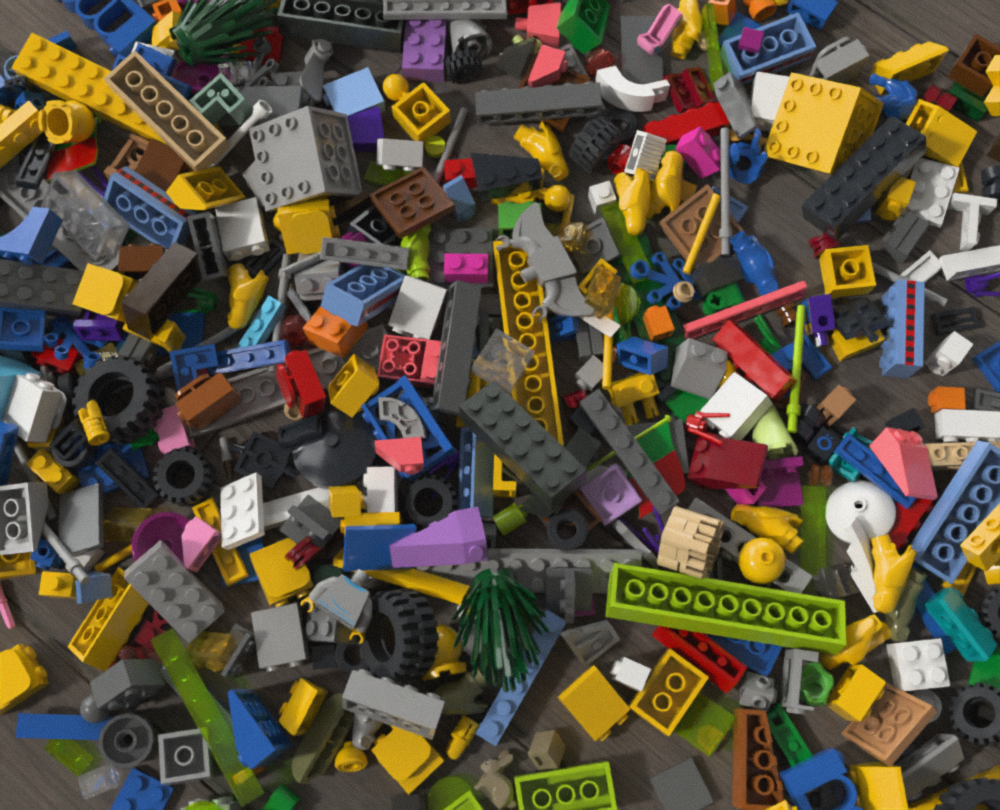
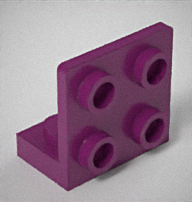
M802 457L765 460L761 481L767 488L757 500L758 506L780 508L803 504L798 469L803 466Z

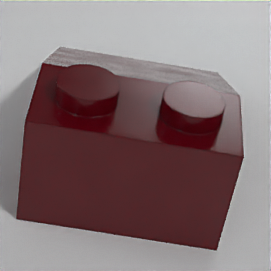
M714 437L723 442V445L720 446L705 438H697L687 479L701 489L759 488L768 450L766 444Z

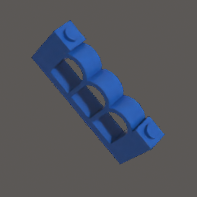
M57 0L59 3L62 1L70 12L77 13L87 28L96 30L102 41L111 47L108 50L115 58H117L118 54L128 57L132 53L135 42L148 44L152 40V30L157 23L133 0H112L100 12L91 16L87 15V12L100 0ZM125 11L132 15L118 30L110 33L105 32L106 28Z
M828 747L779 773L798 810H812L805 793L833 779L841 781L846 792L843 802L831 810H863L855 806L857 800L855 785L849 778L841 775L847 771L844 767L846 761L839 750L836 751L834 748Z

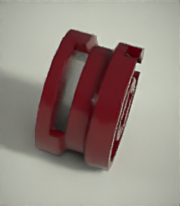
M825 233L822 236L813 237L808 242L810 248L815 252L813 254L815 259H819L825 249L843 248L841 242L834 240Z
M310 536L301 540L284 556L288 562L291 561L294 564L293 568L296 571L304 567L321 551L318 545L315 546L312 543L313 539Z

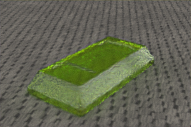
M50 739L43 748L77 777H80L94 759L92 755L72 739Z

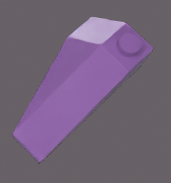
M478 507L454 511L437 523L434 521L429 524V527L417 533L413 532L389 545L393 568L461 565L488 560L486 537Z

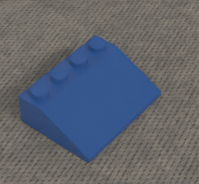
M231 689L228 692L235 744L239 752L238 759L245 768L249 767L252 770L271 764L294 746L254 689Z

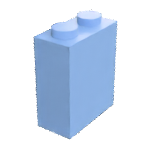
M368 67L323 85L325 94H322L326 106L330 105L332 111L347 114V118L376 107L380 108L381 113L386 111L384 100Z

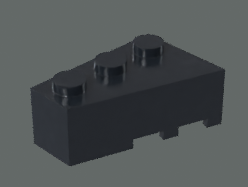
M470 152L471 165L480 202L543 189V175L538 158Z

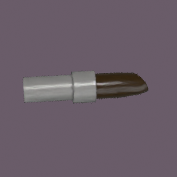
M222 437L219 439L222 452L221 458L222 463H224L226 476L229 479L234 474L233 457L228 449V437Z

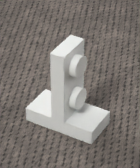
M954 193L950 197L947 209L963 211L960 250L969 251L978 244L980 233L977 230L981 221V214L989 215L997 207V199Z

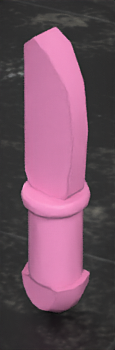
M0 582V611L6 626L11 629L15 627V623L7 603L8 599L4 595Z

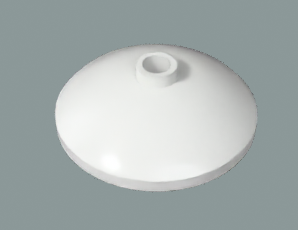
M856 481L855 483H846L838 487L828 498L825 507L828 527L836 537L851 544L843 527L848 519L857 516L870 544H872L870 539L887 535L891 531L896 519L894 501L890 495L872 482ZM857 504L863 505L860 509L855 508Z

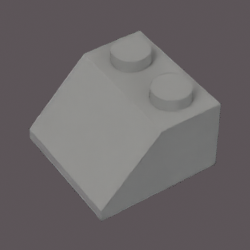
M688 338L676 347L671 387L710 400L725 373L728 352Z

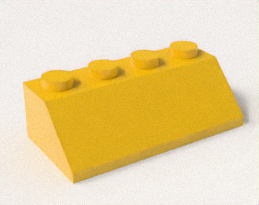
M119 567L111 578L112 597L96 601L67 646L83 663L104 672L107 671L109 666L113 665L117 653L127 643L129 634L134 626L140 622L146 607L150 605L124 578L125 570Z

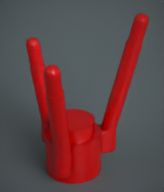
M696 411L695 415L690 414L685 423V431L694 433L722 446L723 442L714 437H723L706 431L708 422L704 418L730 417V414Z

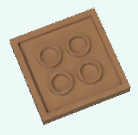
M708 184L657 223L686 261L711 198L715 194ZM719 201L695 261L693 270L696 274L721 255V239H719L721 201ZM730 214V228L732 229L733 237L744 230Z
M886 682L883 687L885 689L883 695L879 700H874L870 706L872 711L867 719L861 720V722L851 721L841 734L852 744L891 767L937 714V711L932 705Z

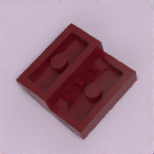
M701 67L686 68L682 73L666 74L662 79H667L670 84L668 93L678 114L685 113L691 108L698 109L704 107L710 102H717Z

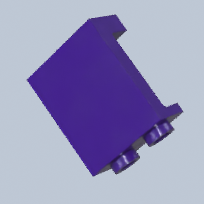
M89 310L86 311L83 320H75L73 328L80 340L122 341L126 332L123 330L124 322Z

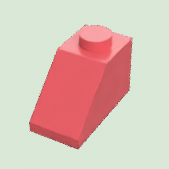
M542 45L528 79V85L533 88L543 87L559 80L562 72L565 73L568 66L565 51Z
M421 437L375 441L376 454L399 472L416 474L423 470Z

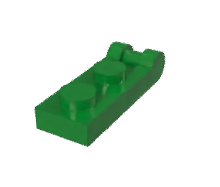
M780 703L774 704L772 706L773 709L766 712L770 733L788 764L792 767L813 755ZM779 717L782 723L775 726L772 720Z

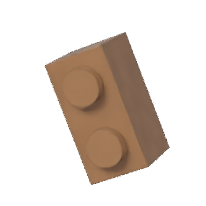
M838 385L816 407L826 418V422L823 424L825 428L833 424L856 401L852 392L846 387Z

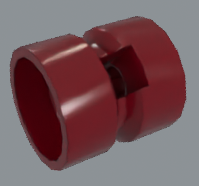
M932 83L921 100L940 106L949 112L957 97L948 92L943 94L942 89Z

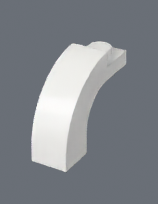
M616 66L597 70L595 83L600 82L601 96L607 102L618 108L636 112L651 111L653 103L666 101L670 87L667 79L649 84L632 83L621 75Z

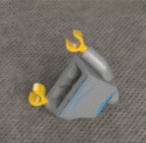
M357 569L351 580L344 575L339 577L332 576L319 582L309 596L302 600L300 604L303 606L306 602H309L311 608L308 612L318 607L352 630L350 640H352L354 635H359L361 637L359 644H362L366 635L365 632L372 619L370 592L363 588L369 575Z

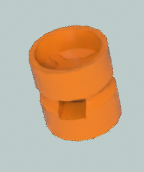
M742 0L745 6L749 7L748 11L755 22L769 18L777 10L774 0Z

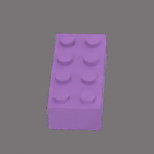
M448 19L405 20L402 70L403 76L407 81L445 82L444 61L446 60Z

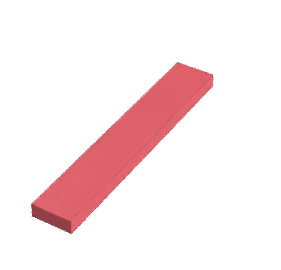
M804 281L687 323L683 325L686 340L688 338L694 339L721 329L728 320L737 323L802 299L805 296L807 285Z

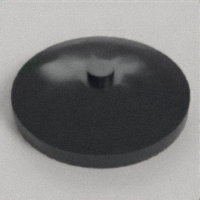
M335 406L325 408L322 413H319L322 419V435L293 445L295 466L310 484L327 490L330 486L354 485L363 479L364 474H367V467L375 466L379 457L375 451V441L378 439L373 433L376 429L372 423L368 424L362 416L363 411L356 413L352 418Z

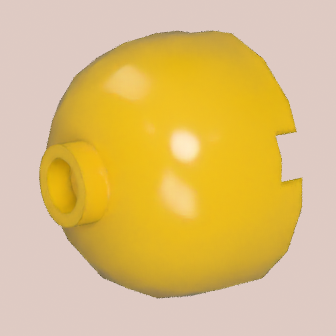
M763 537L752 539L739 552L738 565L743 576L752 583L761 585L771 583L779 578L785 569L786 557L784 550L772 539Z

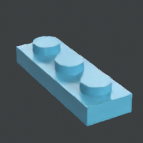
M268 295L236 348L264 344L287 306Z

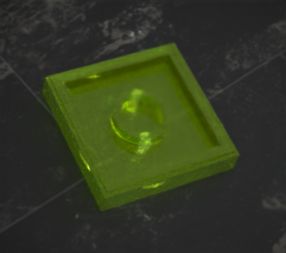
M699 692L673 732L711 758L737 718Z

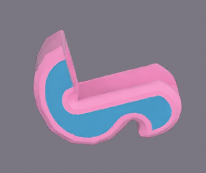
M671 4L665 5L649 31L638 36L637 45L650 55L659 53L670 41L675 28L681 24L683 13Z

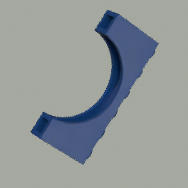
M32 207L27 217L19 226L0 237V259L23 262L29 265H43L63 220L49 208Z

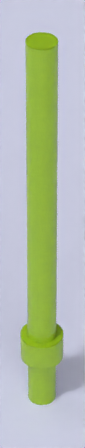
M804 305L797 306L792 376L797 382L791 387L790 404L787 405L786 413L789 416L787 431L790 433L797 432V420L801 411L799 394L806 306Z

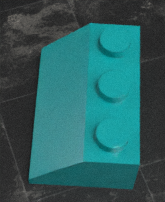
M953 587L943 588L922 604L967 662L986 661L990 658L997 646V643L993 640L994 636L988 628L983 627L978 621L977 613L967 607L963 601L962 594L957 589H953Z

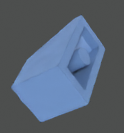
M460 175L443 185L444 192L455 204L456 210L452 214L458 223L462 220L470 219L476 212L473 197L464 178Z

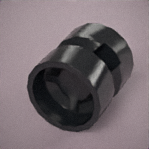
M1000 165L990 166L981 171V182L984 186L982 188V196L997 199L998 204L1000 203Z
M802 404L800 416H798L797 432L790 433L792 439L799 444L807 446L814 438V431H819L826 422L825 416L815 407Z

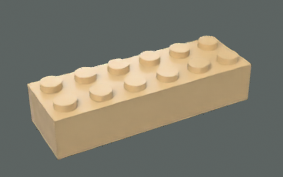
M135 50L103 78L108 87L194 171L207 169L230 148L227 139Z

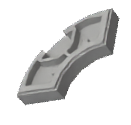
M378 397L381 421H389L396 424L401 430L403 438L421 437V439H427L423 421L410 406L397 399Z
M616 518L611 522L613 528L634 549L641 550L642 557L654 569L660 566L657 565L656 556L620 520Z

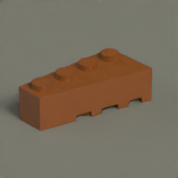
M734 708L732 806L739 809L766 810L784 801L783 786L778 776L776 767L778 764L772 749V737L765 710Z

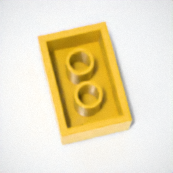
M667 649L649 674L643 690L636 693L628 707L661 733L670 736L709 677L673 650Z

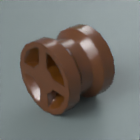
M791 302L776 311V314L783 320L782 325L784 328L796 323L797 304L795 302Z
M812 463L809 470L810 485L822 484L824 487H830L833 474L832 466H819Z

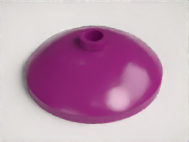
M182 59L175 65L172 76L174 79L192 86L191 93L197 94L220 73L232 83L235 78V68L198 64L192 68L191 65L189 66Z
M161 512L145 519L136 529L132 539V554L135 562L161 540L184 563L182 534L190 520L174 512Z

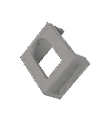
M800 649L784 650L779 703L782 707H786V712L806 715V710L814 711V707L799 705L802 663L818 662L819 652Z

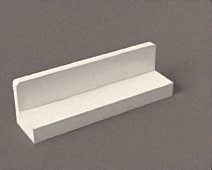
M1000 245L941 256L939 261L946 280L950 281L1000 271Z
M315 488L263 503L264 531L282 526L291 516L287 512L292 505L298 507L307 495L312 496L329 510L328 490Z

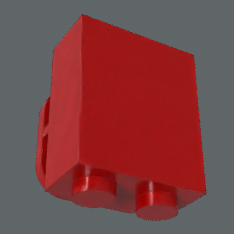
M295 350L288 353L284 358V366L279 364L276 369L277 382L288 408H295L296 402L302 419L322 413L324 411L326 395L307 351Z

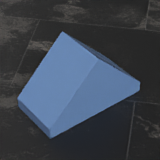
M90 571L86 573L90 578L87 584L82 585L78 579L75 581L77 604L112 597L111 574Z

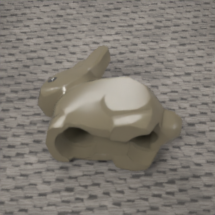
M508 750L502 751L497 759L490 758L480 764L483 774L474 785L477 791H481L499 809H503L506 806L512 809L518 805L517 800L514 799L512 781L503 774L504 768L514 760V756Z

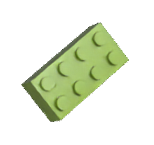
M607 760L514 776L519 810H617L610 765Z

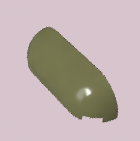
M343 693L334 694L325 701L295 752L292 762V773L299 783L307 784L309 780L318 775L321 777L326 772L354 723V712L342 708Z

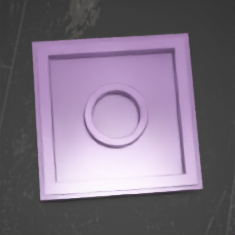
M617 463L579 488L589 504L600 516L605 526L642 501Z

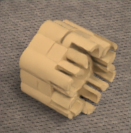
M675 506L661 536L657 565L699 579L709 578L710 573L708 571H712L713 563L720 552V539L724 531L721 528L725 527V521Z

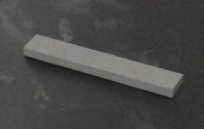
M383 0L384 20L507 19L506 0Z

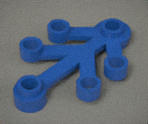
M657 252L652 257V263L657 267H661L665 275L650 270L648 264L643 260H637L630 267V274L634 279L647 278L665 284L660 289L652 290L648 293L647 300L651 304H657L662 297L672 292L678 282L686 281L693 285L695 289L693 300H700L706 294L707 287L702 280H695L691 274L688 275L682 272L685 262L680 258L675 259L669 265L666 255L662 252ZM675 273H680L684 281L679 280ZM672 296L666 301V306L669 310L674 311L681 306L682 302L678 301L675 296Z
M62 316L50 321L52 332L44 336V345L55 347L54 356L59 360H65L69 357V351L73 345L84 357L85 370L90 366L94 367L96 365L95 362L102 359L98 353L91 352L85 344L97 346L101 349L108 348L110 341L80 340L79 336L74 333L76 331L73 328L72 321ZM60 336H65L66 338L63 341L62 345L57 346L58 338Z

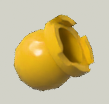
M61 100L48 101L44 109L39 111V128L41 132H45L49 138L47 140L54 144L79 143L87 140L94 132L96 124L94 115L87 105L74 100L66 102Z
M438 624V627H436L437 633H439V641H437L438 653L434 656L436 660L431 669L422 676L423 681L437 679L440 676L439 673L449 671V676L467 671L466 662L458 660L462 653L461 639L458 646L453 648L458 633L448 625Z

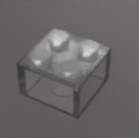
M496 328L475 360L472 373L488 383L494 380L510 395L533 360L535 351Z

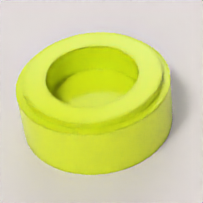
M439 136L429 137L425 142L427 155L432 158L442 156L445 149L444 140Z

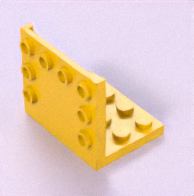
M791 72L764 152H766L768 158L832 175L873 134L884 102L860 87Z

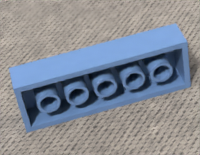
M977 441L910 544L912 549L917 552L914 562L950 584H953L967 562L960 545L1000 504V449L988 442Z

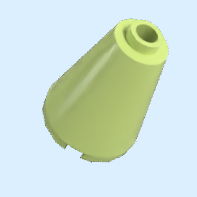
M772 404L752 427V442L768 446L765 460L789 458V455L793 453L795 457L798 452L797 446L787 431L776 407Z

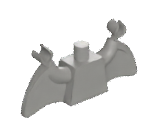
M533 203L518 218L513 230L512 239H509L506 235H501L495 240L504 243V245L497 246L496 250L503 251L508 246H512L513 248L523 249L529 255L527 259L529 267L520 271L521 277L525 283L536 278L539 286L545 287L547 292L545 299L542 301L543 305L537 306L531 315L533 317L535 313L541 314L542 317L538 323L542 322L546 317L547 309L558 315L568 317L591 315L594 312V307L578 289L574 277L577 272L558 235L553 237L546 229L539 204Z

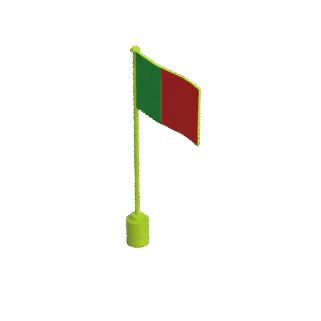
M96 115V118H94L96 122L94 132L87 140L79 143L69 142L58 145L48 167L46 183L96 163L98 155L96 133L98 121L99 123L102 121L101 117Z
M665 415L664 419L634 438L677 496L686 490L685 479L672 444L669 429L671 417ZM614 451L588 466L587 469L589 470L587 472L616 455ZM626 470L631 485L642 499L638 503L640 518L653 511L652 504ZM513 503L492 517L504 536L527 522L525 519L528 516L527 512L520 509L522 504L517 506L516 503Z

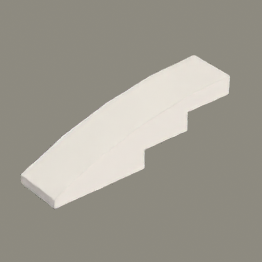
M857 516L848 519L843 527L851 541L847 553L855 565L850 575L873 613H876L878 611L874 608L872 598L876 594L873 579L875 561L871 554L872 548Z

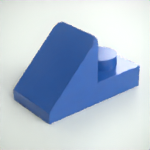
M557 315L547 320L550 343L575 340V333L580 331L578 317Z

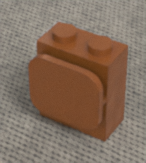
M221 372L212 378L208 374H203L175 394V398L178 401L175 404L179 409L176 412L177 415L190 428L194 426L198 431H201L243 401L232 384Z

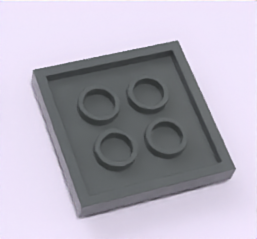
M492 228L431 229L429 232V283L449 291V286L452 283H445V253L488 254V283L470 284L481 286V290H493Z

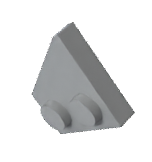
M607 620L560 633L584 668L621 640Z

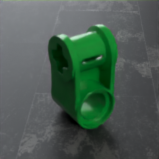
M734 283L709 293L707 299L702 304V310L709 316L744 303L746 300L738 283Z
M282 783L269 798L262 810H293L301 798Z

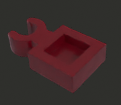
M580 389L561 397L564 405L577 408L581 406L580 401L585 399L587 394L586 391Z
M156 610L153 614V622L146 620L133 639L152 652H155L167 634V631L162 629L163 626L169 624L165 619L161 620L160 614Z

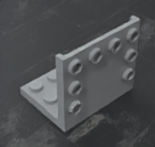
M306 106L249 128L266 212H273L278 210V207L293 205L323 194L354 197L362 192L347 114Z

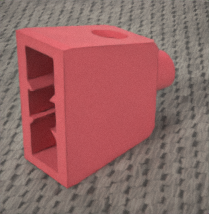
M561 3L529 6L528 18L516 17L515 30H526L527 42L538 39L542 45L559 48V30L556 27L561 12Z

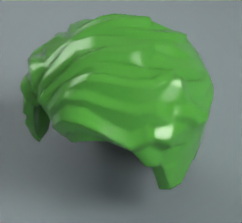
M817 662L808 663L802 667L799 698L809 706H825L829 693L833 690L834 679L823 668L822 664Z

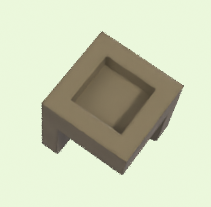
M556 730L537 732L527 755L538 770L559 768L566 745Z

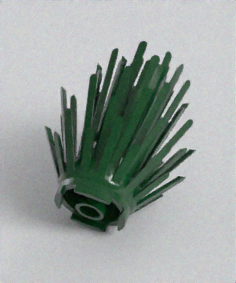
M189 0L183 9L177 25L170 28L169 33L173 41L177 39L176 43L179 47V53L192 68L198 64L235 68L233 64L222 62H239V58L259 54L257 52L224 53L247 49L245 45L231 46L273 33L272 31L253 33V31L273 24V20L269 19L275 17L273 13L277 12L279 8L273 7L266 11L265 8L276 3L277 0H211L209 3L208 0H197L196 3H194V0Z
M502 568V572H491L490 569H486L473 578L472 589L462 600L461 606L451 619V621L456 620L464 609L459 618L461 623L458 628L460 630L453 648L458 646L461 636L463 639L462 646L465 647L467 645L476 616L474 644L470 663L474 665L473 677H476L478 670L482 626L481 671L484 673L485 686L489 683L488 665L489 657H491L493 685L495 687L499 685L498 669H500L503 691H509V678L510 690L514 692L516 690L515 678L521 685V680L525 682L526 674L529 675L523 647L530 664L532 663V654L535 664L539 666L536 654H540V650L521 614L519 606L538 634L542 635V631L534 618L545 632L550 633V631L539 618V614L542 617H546V614L533 602L537 601L536 596L517 582V577L512 571Z

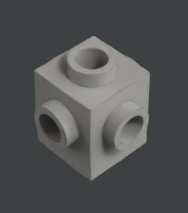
M746 672L740 686V704L767 712L770 704H774L777 698V690L774 689V679Z

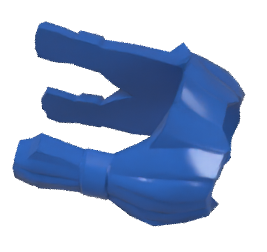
M872 73L869 83L884 87L890 93L885 97L870 93L884 102L881 111L888 119L891 116L900 121L908 119V116L911 115L913 108L917 104V90L908 80L903 82L897 79H886Z
M755 129L751 145L739 142L732 144L729 148V176L731 179L736 180L737 183L751 184L752 181H756V178L760 177L762 172H765L764 165L768 160V155L766 152H761V131L759 129ZM739 157H746L750 160L751 167L748 170L740 171L736 168Z

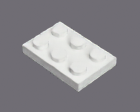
M920 158L915 163L910 180L916 183L909 204L900 215L904 217L908 211H911L919 218L928 222L929 225L940 228L950 201L959 167Z
M253 473L221 487L222 548L230 550L264 536L262 476L258 473Z

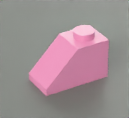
M196 516L185 527V531L182 534L184 567L197 573L218 545L222 536L221 532Z

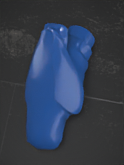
M741 231L733 236L730 243L737 254L736 257L739 260L745 281L749 284H755L761 296L779 290L775 274V263L769 252L757 241L755 235L747 236L744 231Z

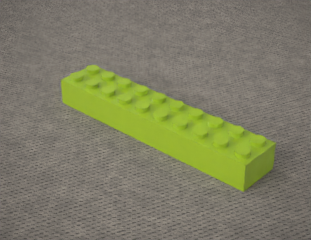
M619 563L613 564L609 574L605 617L837 655L846 646L845 601L716 579H699L690 575Z

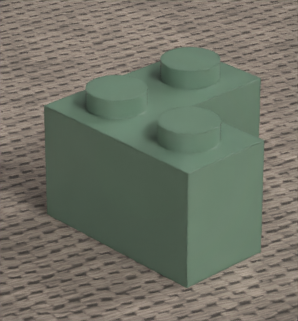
M222 73L189 100L212 125L226 113H229L239 125L253 114L251 105Z

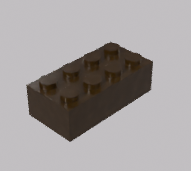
M174 242L169 249H165L162 257L151 265L149 272L138 280L136 287L129 294H126L122 300L128 330L152 340L201 281L196 252Z

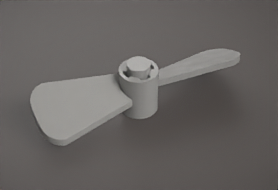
M324 39L312 40V46L304 57L306 67L299 80L300 86L304 88V93L316 103L322 99L324 65L333 53L331 46L333 42H328Z

